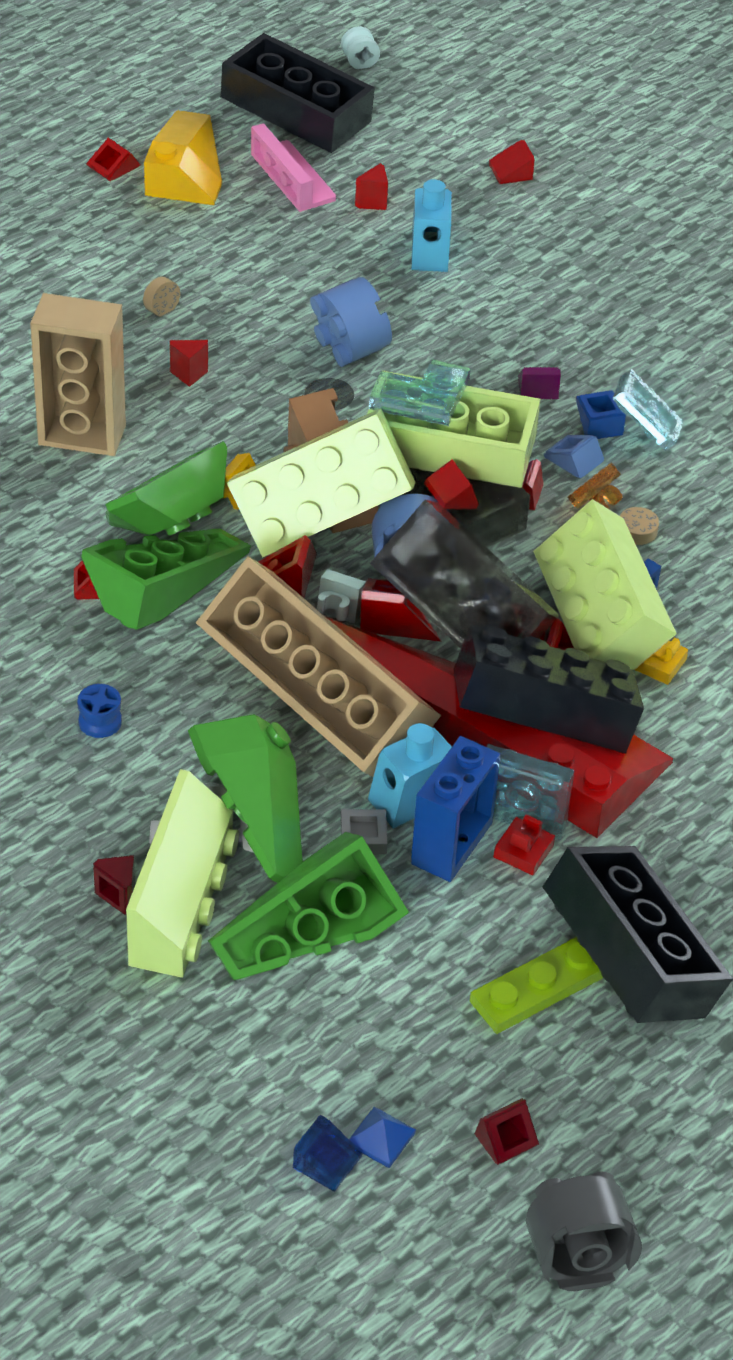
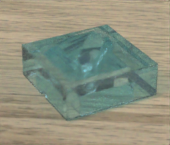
M432 359L420 383L419 395L459 404L470 380L471 368Z

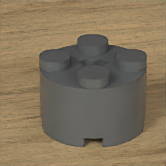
M597 1172L592 1175L573 1177L563 1181L552 1178L542 1182L536 1188L535 1193L537 1197L528 1208L526 1226L543 1276L548 1282H550L551 1278L558 1282L560 1289L574 1292L603 1287L616 1280L613 1272L624 1264L627 1265L629 1271L637 1263L642 1251V1242L623 1191L615 1182L614 1176L611 1173Z

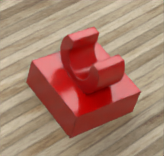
M527 814L523 820L515 817L496 844L493 857L530 875H534L554 847L555 835L543 830V822Z

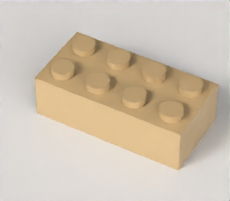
M43 293L30 323L38 445L115 456L126 427L122 304Z

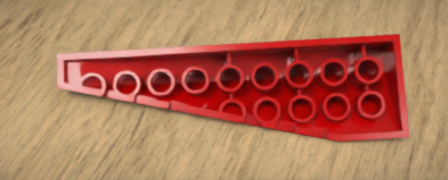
M325 616L441 715L432 728H435L451 746L462 736L501 753L498 778L595 838H598L673 763L671 756L635 735L632 737L627 752L622 753L460 708L454 676L455 662Z

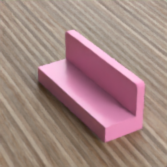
M264 123L251 127V155L299 212L336 201V194L289 140L280 142Z

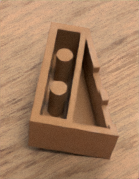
M334 388L289 399L288 446L284 447L283 453L348 423L347 419L339 421L335 412V402H337L338 397ZM378 506L329 528L332 533H337L371 524L378 511Z

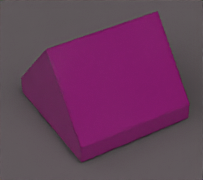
M524 367L518 375L520 395L539 399H559L561 369L559 367Z

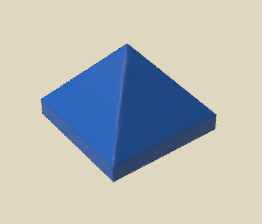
M373 1107L349 1138L347 1145L390 1168L415 1135L416 1129Z

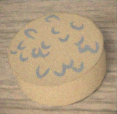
M166 277L154 279L149 283L144 292L143 303L145 308L157 316H163L174 310L180 299V288L175 282Z
M631 507L620 514V517L624 518L636 545L648 544L655 540L658 534L659 519L654 512L643 507Z

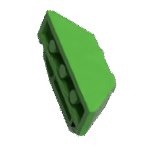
M222 441L190 455L126 493L105 504L106 519L109 525L146 535L166 530L169 536L189 527V521H196L212 513L210 505L224 497L227 446L225 442Z

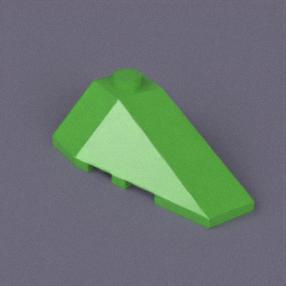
M218 528L180 532L178 540H160L156 535L144 536L143 543L126 545L127 542L123 538L111 539L83 549L81 558L104 611L120 620L124 626L137 630L167 617L250 552L251 545Z
M255 714L193 725L188 730V733L202 767L207 775L213 776L215 773L218 775L227 790L221 796L223 802L228 809L234 810L236 815L248 825L243 831L245 839L269 879L278 883L303 862L296 761L288 745L291 742L288 733L280 724L276 722L269 723Z
M344 832L303 861L210 938L208 942L230 977L235 981L285 966L290 959L311 952L318 956L331 952V946L351 940L361 943L373 939L407 915L409 911L364 838L360 835Z

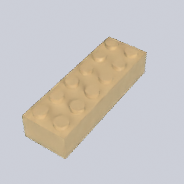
M247 556L196 621L198 626L359 769L374 777L379 753L385 747L406 738L407 730L410 726L422 723L433 727L441 716L274 572Z

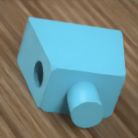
M428 180L424 183L423 188L415 190L411 270L448 272L452 192L445 189V184L440 180ZM425 232H437V240L429 241L425 239Z
M418 723L410 726L407 730L406 738L385 747L379 753L368 800L376 809H386V821L393 829L415 818L417 793L452 747L435 728L426 724Z

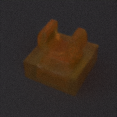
M611 462L567 498L576 508H580L588 500L591 501L593 499L610 509L604 498L612 506L623 499L619 489L609 485L621 474Z

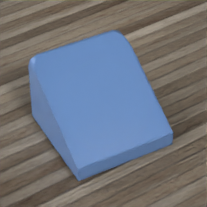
M567 435L544 453L546 459L580 479L604 461L597 437L593 435Z

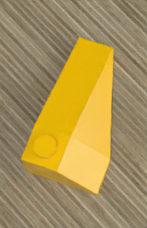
M180 110L175 111L153 139L144 160L145 196L215 205L222 186V178L210 115Z

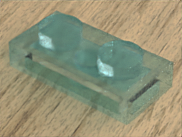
M632 369L620 376L612 398L618 408L624 414L629 415L643 429L646 436L654 440L664 450L675 445L683 420Z
M380 371L370 395L369 409L377 410L381 408L383 412L449 426L459 401L460 388Z

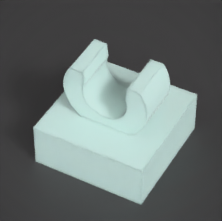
M327 569L320 580L317 610L322 614L337 618L338 621H347L355 624L361 615L362 590L366 581Z

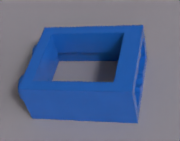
M462 736L457 739L416 795L411 855L412 865L448 882L453 880L493 823L501 753ZM465 838V842H461L458 839Z

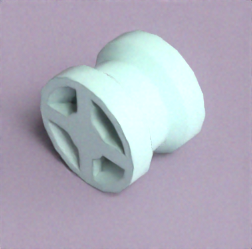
M353 27L343 35L341 47L353 68H370L378 61L380 49L374 41L371 31L366 27Z

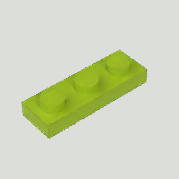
M577 937L471 991L469 1002L493 1031L498 1034L603 979V976L586 949L580 945Z

